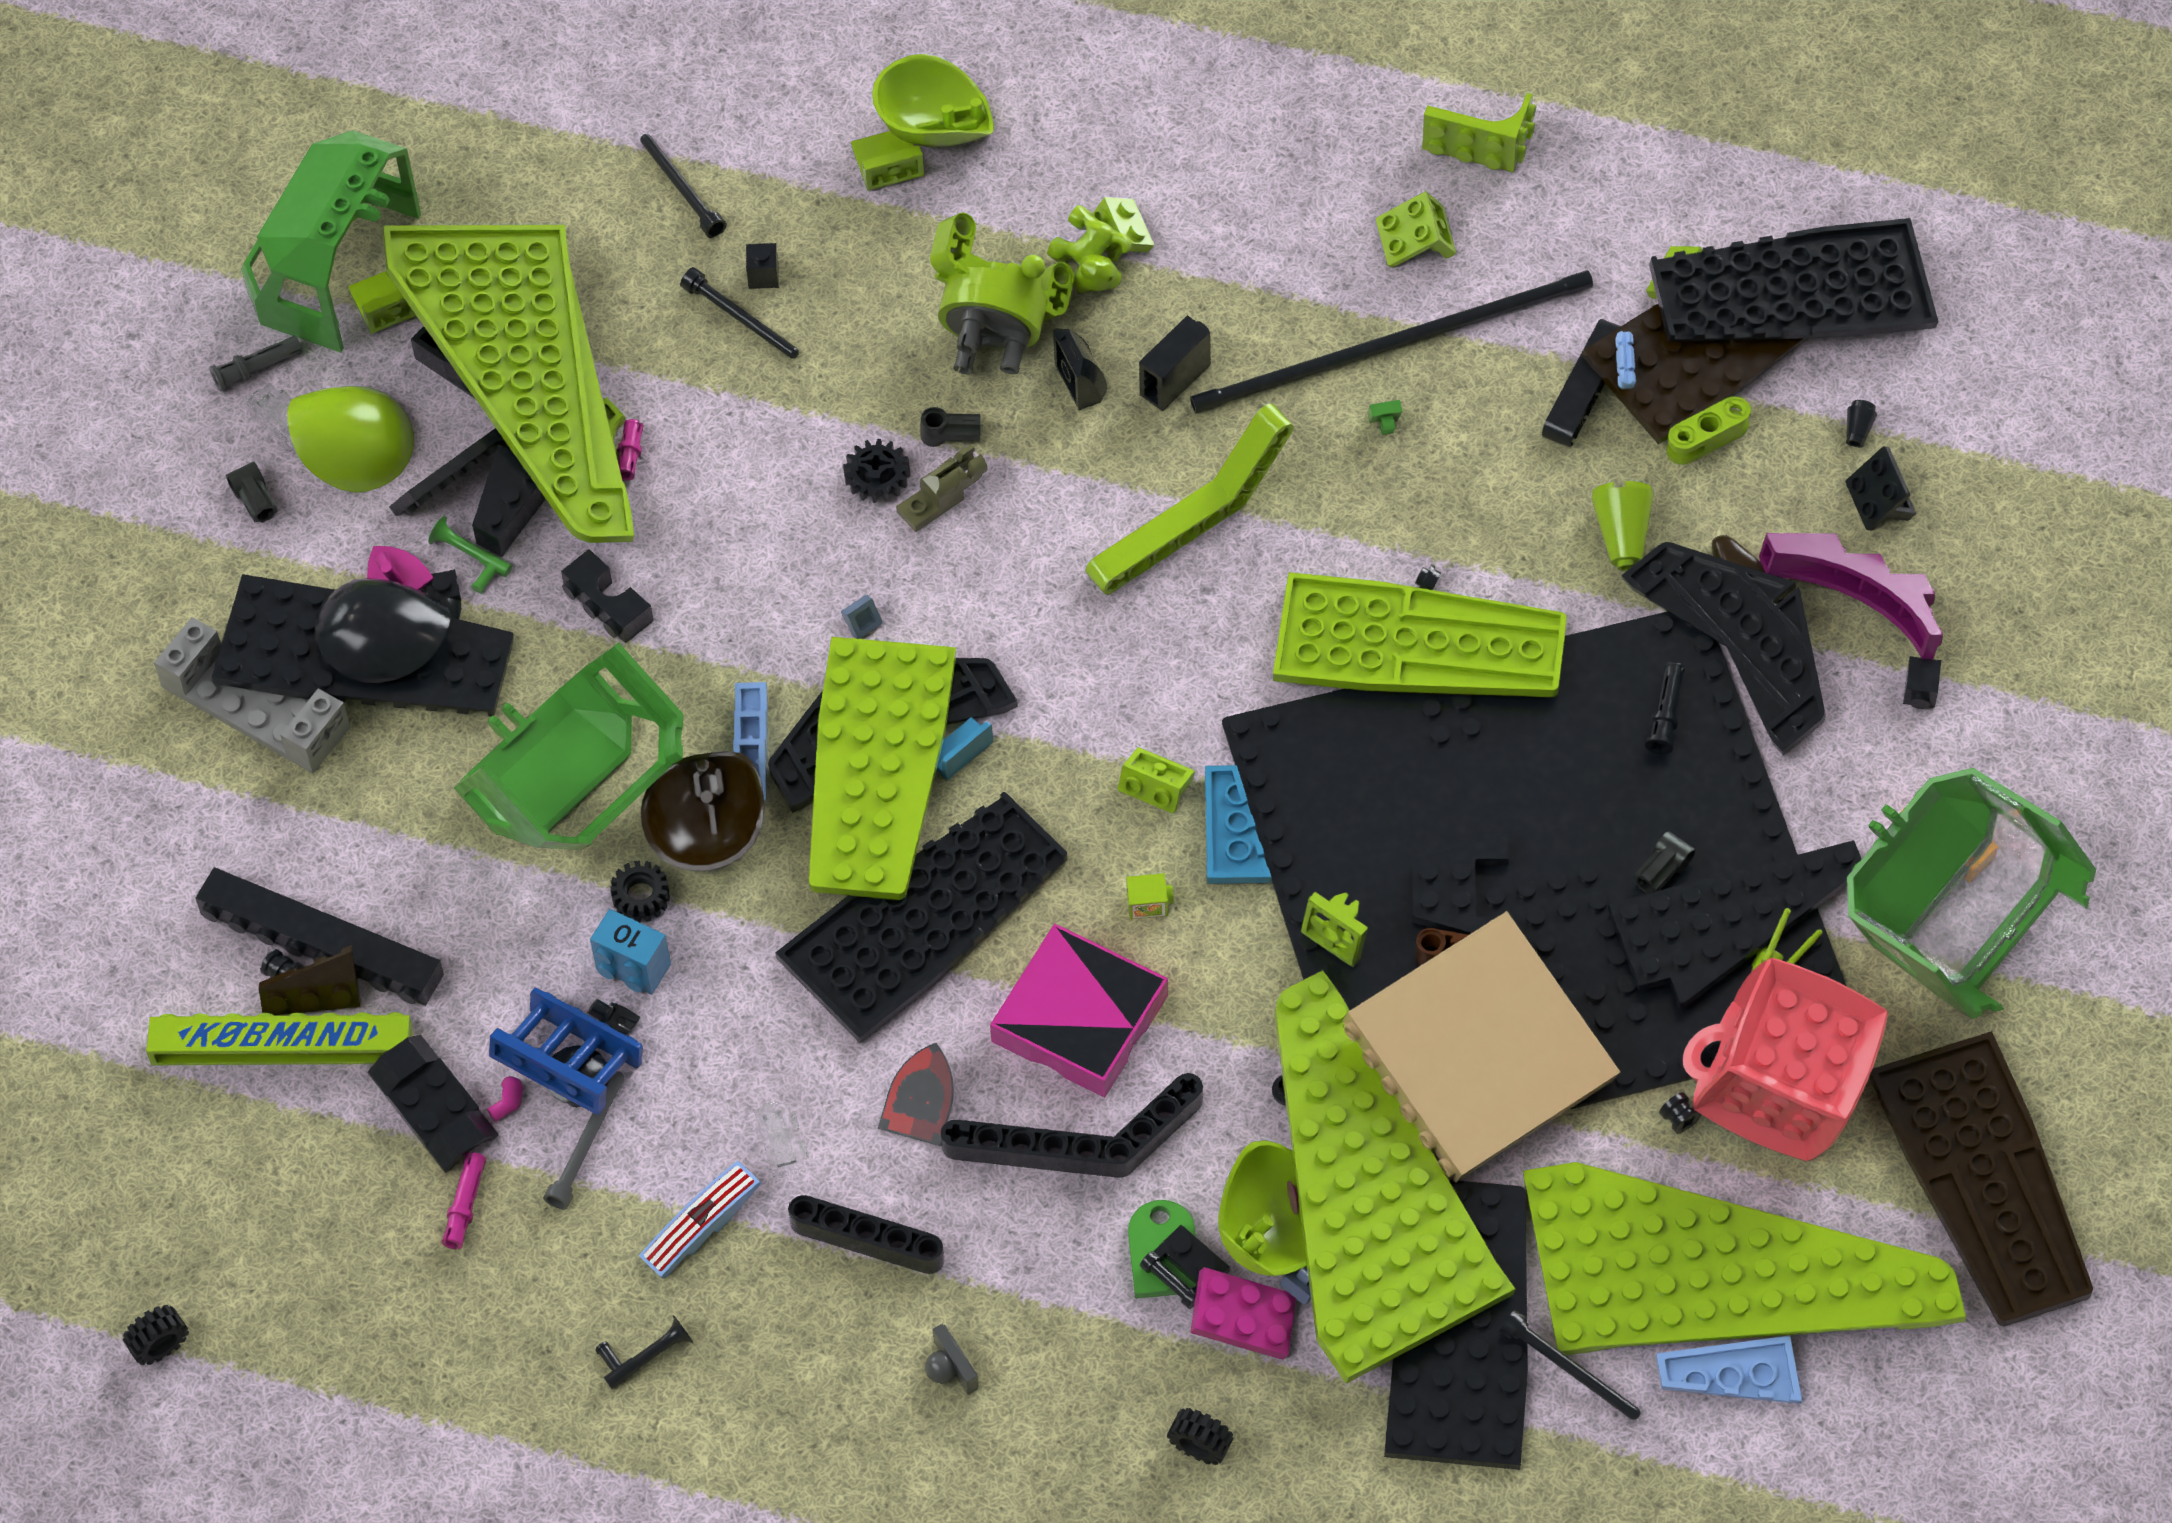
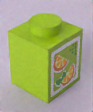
M1165 873L1126 877L1130 919L1168 916V904H1174L1172 885H1166Z

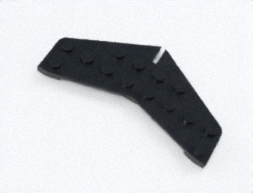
M1664 542L1658 545L1621 575L1625 583L1634 592L1727 647L1773 745L1783 756L1822 725L1826 713L1800 588L1798 587L1780 603L1775 605L1796 588L1795 582L1671 542Z
M956 658L946 725L967 721L971 717L978 719L1004 714L1018 707L1017 699L993 661L987 658ZM823 690L768 762L770 776L792 813L806 807L814 800L818 719Z

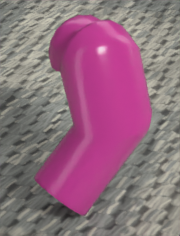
M513 1076L503 1079L501 1084L503 1087L501 1100L487 1108L494 1122L499 1121L521 1106L524 1088L520 1079Z

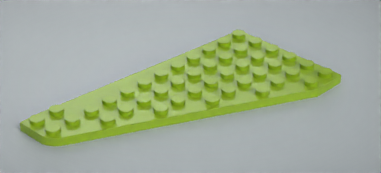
M565 225L383 226L382 235L387 275L568 531L574 537L588 543L633 542L634 529L631 507L625 483L622 481L570 267Z
M1322 970L1285 989L1277 1000L1274 1017L1316 1341L1347 1384L1509 1298L1514 1294L1515 1288L1495 1261L1444 1171L1439 1166L1434 1154L1422 1144L1419 1138V1133L1421 1132L1413 1122L1409 1123L1400 1111L1401 1105L1394 1095L1390 1096L1385 1091L1381 1083L1382 1077L1375 1068L1372 1069L1367 1065L1362 1056L1363 1050L1357 1041H1351L1345 1033L1343 1019L1350 1010L1338 990Z
M1578 1162L1523 1170L1556 1347L1565 1355L1628 1346L1897 1327L1898 1330L1929 1328L1966 1321L1956 1273L1947 1262L1938 1257Z

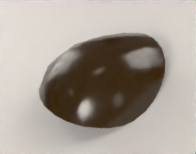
M722 751L688 756L672 765L646 789L641 806L642 828L650 847L660 859L680 869L710 871L727 866L740 859L754 845L763 824L764 794L757 769L746 755Z

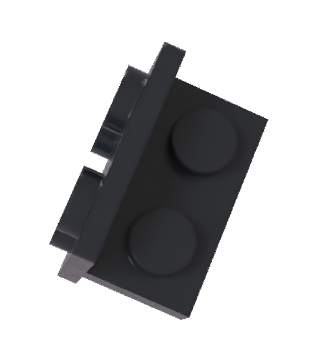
M1883 446L1845 481L1866 530H1874L1886 518L1909 521L1916 515L1909 498L1910 492L1890 447Z

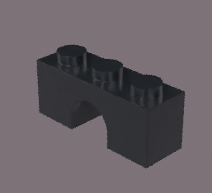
M590 549L561 571L563 579L562 588L566 595L572 600L577 598L591 618H599L603 622L605 630L613 638L618 636L627 643L654 621L651 605L631 587L616 596H608L602 593L612 584L610 568Z

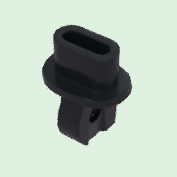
M599 999L592 1003L587 1012L624 1035L628 1034L641 1018L624 1006L613 1002L608 1005Z

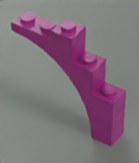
M1766 533L1759 554V559L1765 573L1780 578L1815 583L1840 591L1865 603L1895 624L1912 642L1922 659H1934L1938 646L1942 644L1943 633L1933 617V611L1930 606L1934 604L1935 591L1930 586L1925 574H1891L1881 554L1846 553V549L1841 545L1836 533Z

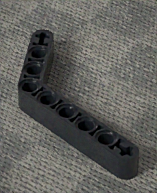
M1185 1073L1178 1076L1114 1137L967 1120H950L942 1126L940 1131L942 1151L948 1158L953 1160L1123 1178L1131 1174L1200 1109L1203 1103V1084L1201 1079L1195 1074ZM1162 1112H1169L1173 1114L1169 1118H1162L1158 1116ZM1144 1133L1150 1137L1142 1140L1135 1136ZM991 1140L995 1142V1144L990 1147L982 1145V1143L985 1141ZM1019 1144L1028 1146L1025 1150H1017L1014 1147ZM1050 1148H1059L1061 1150L1057 1154L1047 1152ZM1084 1151H1089L1094 1154L1093 1156L1087 1158L1080 1156V1154ZM1116 1155H1123L1127 1157L1123 1161H1116L1112 1159Z

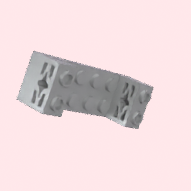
M191 617L154 662L162 688L313 774L350 728L344 703L319 688L310 699H302L213 684L212 674L221 647L218 632Z

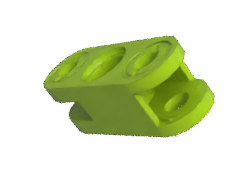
M1729 397L1674 425L1668 434L1666 453L1668 458L1673 463L1685 465L1742 437L1749 428L1748 419L1751 415L1749 403L1741 397ZM1731 408H1739V409L1741 410V412H1740V411H1737V410H1730V409H1731Z

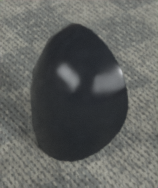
M354 579L336 589L323 601L316 615L315 639L321 654L341 674L364 683H383L411 674L432 658L446 635L451 614L448 607L413 587L385 579Z

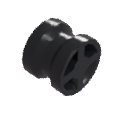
M1684 1092L1670 1098L1661 1107L1659 1112L1665 1120H1670L1672 1129L1676 1134H1681L1692 1127L1701 1117V1114L1695 1111L1689 1104V1097Z

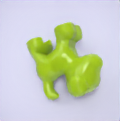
M1077 205L1069 214L1068 222L1079 230L1087 231L1076 242L1056 237L1050 243L1047 255L1057 262L1067 263L1069 259H1074L1079 264L1073 283L1077 292L1085 293L1088 291L1114 289L1121 283V272L1117 270V267L1110 258L1102 255L1113 243L1119 244L1123 253H1127L1131 249L1132 241L1126 234L1117 232L1107 223L1099 221L1084 206Z

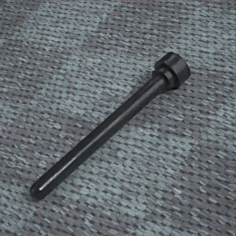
M643 134L640 138L642 145L700 217V228L708 238H713L723 233L727 226L723 217L718 212L709 211L649 134Z
M692 267L683 275L680 286L690 294H702L788 357L793 359L799 355V350L794 345L707 284L708 281L705 279V274L697 268Z
M1516 1310L1511 1313L1499 1332L1509 1339L1511 1337L1516 1340L1522 1339L1628 1418L1636 1420L1640 1417L1641 1412L1638 1407L1528 1328L1529 1324L1524 1321L1525 1316Z

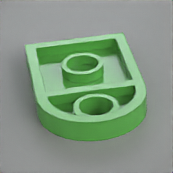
M1154 1200L1139 1207L1130 1219L1128 1236L1135 1299L1177 1295L1152 1272L1147 1273L1140 1267V1263L1148 1253L1154 1251L1180 1225L1184 1226L1196 1237L1191 1215L1178 1203L1169 1200ZM1156 1211H1164L1169 1215L1168 1221L1163 1224L1154 1223L1150 1217ZM1166 1258L1161 1262L1189 1288L1196 1286L1195 1283Z

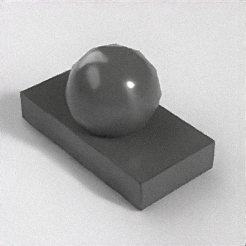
M942 1323L933 1328L934 1343L939 1351L933 1352L926 1360L925 1372L933 1382L940 1384L950 1382L956 1376L967 1394L977 1390L979 1387L977 1373L946 1325Z

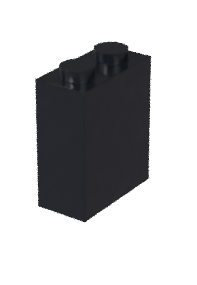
M1187 315L1139 361L1140 396L1161 411H1164L1211 365L1210 331L1204 323L1196 322Z

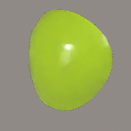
M914 54L900 58L883 69L874 82L872 98L878 115L891 133L905 142L931 148L951 147L978 140L992 134L995 130L989 104L975 82L963 70L938 56Z
M365 386L331 387L297 396L288 405V428L298 457L316 477L335 488L354 493L380 488L398 477L410 462L414 449V431L411 421L405 410L385 392Z
M1267 1140L1249 1143L1238 1155L1223 1188L1218 1215V1230L1224 1247L1237 1263L1257 1274L1279 1276L1302 1269L1307 1264L1300 1210L1298 1209L1297 1215L1294 1214L1287 1192L1288 1181H1291L1296 1186L1292 1150Z

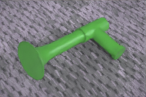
M446 516L441 517L430 533L429 544H433L436 541L446 542L486 566L477 580L471 585V588L480 594L484 592L485 587L496 572L507 577L512 570L511 564L453 532L447 525Z

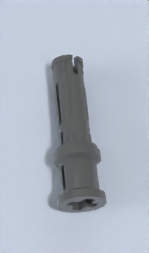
M293 335L244 357L242 355L233 356L232 361L220 366L212 365L209 369L216 387L221 392L225 390V386L239 380L245 382L249 380L251 374L301 354L303 351L298 338Z

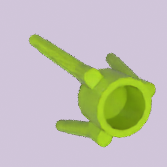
M1789 908L1784 910L1768 948L1766 949L1765 947L1757 953L1751 965L1753 967L1751 971L1770 958L1783 960V956L1775 951V948L1791 911ZM1818 929L1787 962L1795 964L1822 935V930Z

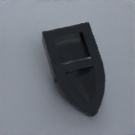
M455 569L431 574L434 579L426 585L428 595L448 607L451 618L459 619L462 608Z

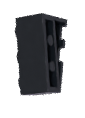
M499 444L472 527L476 544L502 557L546 498L515 454Z

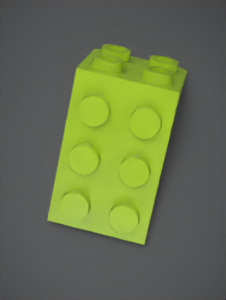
M1526 93L1519 111L1512 117L1501 121L1483 120L1427 105L1423 121L1422 149L1428 150L1434 155L1443 154L1455 157L1462 162H1474L1485 165L1492 170L1501 169L1514 173L1517 162L1523 163L1527 149V146L1524 145L1526 139H1532L1535 129L1533 119L1537 105L1532 104L1533 94Z

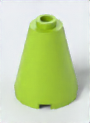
M1624 481L1625 487H1614V482L1600 485L1592 490L1591 499L1610 563L1613 566H1617V569L1621 571L1629 570L1643 558L1654 498L1652 487L1643 482Z

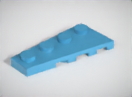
M1237 765L1205 766L1207 884L1271 883L1269 867H1267L1264 858V851L1261 842H1259L1256 825L1250 813Z

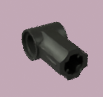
M929 407L921 414L920 438L924 444L931 447L940 446L945 441L980 442V414H951L938 407Z
M254 461L226 474L231 490L237 499L240 498L254 523H263L273 518L274 514L278 512L275 502L265 487L264 478Z
M1668 831L1660 838L1650 858L1634 874L1633 880L1637 883L1639 889L1646 894L1659 891L1676 872L1681 873L1692 861L1696 850Z

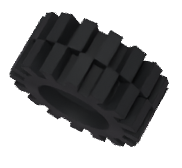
M634 861L635 867L632 868L627 863L624 865L625 872L618 869L616 871L617 878L612 877L611 880L612 887H610L614 908L616 907L617 912L624 914L626 917H634V920L641 923V917H645L646 922L652 921L651 915L654 914L658 918L661 915L660 909L665 911L668 907L667 901H670V891L664 871L661 872L660 867L657 865L652 869L651 862L645 861L644 866H641L640 861ZM645 883L653 889L652 894L643 900H634L628 896L629 889L636 884Z
M163 1305L162 1308L157 1306L154 1307L153 1312L149 1310L144 1312L145 1316L142 1318L138 1316L135 1319L136 1323L130 1324L127 1327L129 1331L124 1332L122 1340L140 1365H145V1363L151 1365L154 1360L158 1363L162 1360L163 1356L172 1354L171 1351L173 1349L178 1350L181 1347L179 1343L186 1341V1336L189 1335L188 1327L173 1306Z
M1184 1408L1180 1409L1167 1433V1438L1170 1439L1169 1442L1176 1445L1175 1448L1177 1450H1183L1185 1455L1189 1457L1191 1455L1196 1460H1203L1205 1464L1209 1465L1210 1463L1213 1465L1222 1463L1234 1439L1233 1433L1228 1431L1229 1428L1226 1425H1220L1221 1421L1218 1419L1213 1420L1211 1415L1207 1413L1203 1415L1201 1411L1196 1409L1193 1411L1191 1408H1186V1410Z

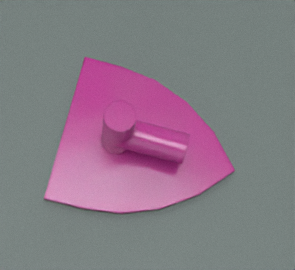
M373 546L368 561L367 578L391 580L417 590L422 589L433 581L434 577L426 566L409 552L391 546Z

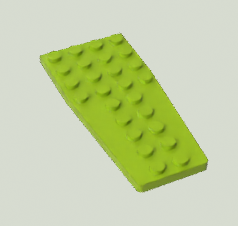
M1288 572L1273 669V681L1364 691L1554 697L1558 694L1567 616L1563 612L1382 581Z
M831 637L818 719L809 886L811 891L901 900L906 897L945 737L957 654L956 647Z

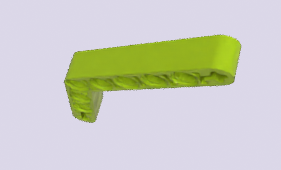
M1270 403L1262 407L1255 414L1212 481L1095 556L1085 568L1086 574L1104 594L1109 595L1243 508L1294 430L1293 424L1274 404Z

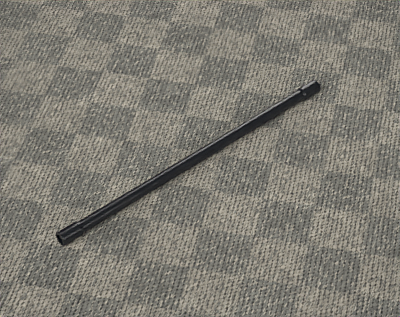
M1585 270L1563 277L1556 282L1220 389L1215 388L1190 396V402L1195 414L1219 407L1232 400L1558 296L1570 295L1592 288L1593 279L1590 272Z

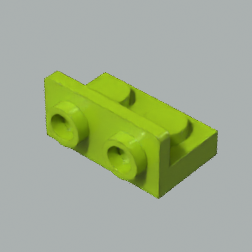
M1137 747L1122 766L1117 789L1124 794L1167 812L1174 813L1178 808L1180 796L1193 781L1195 770Z

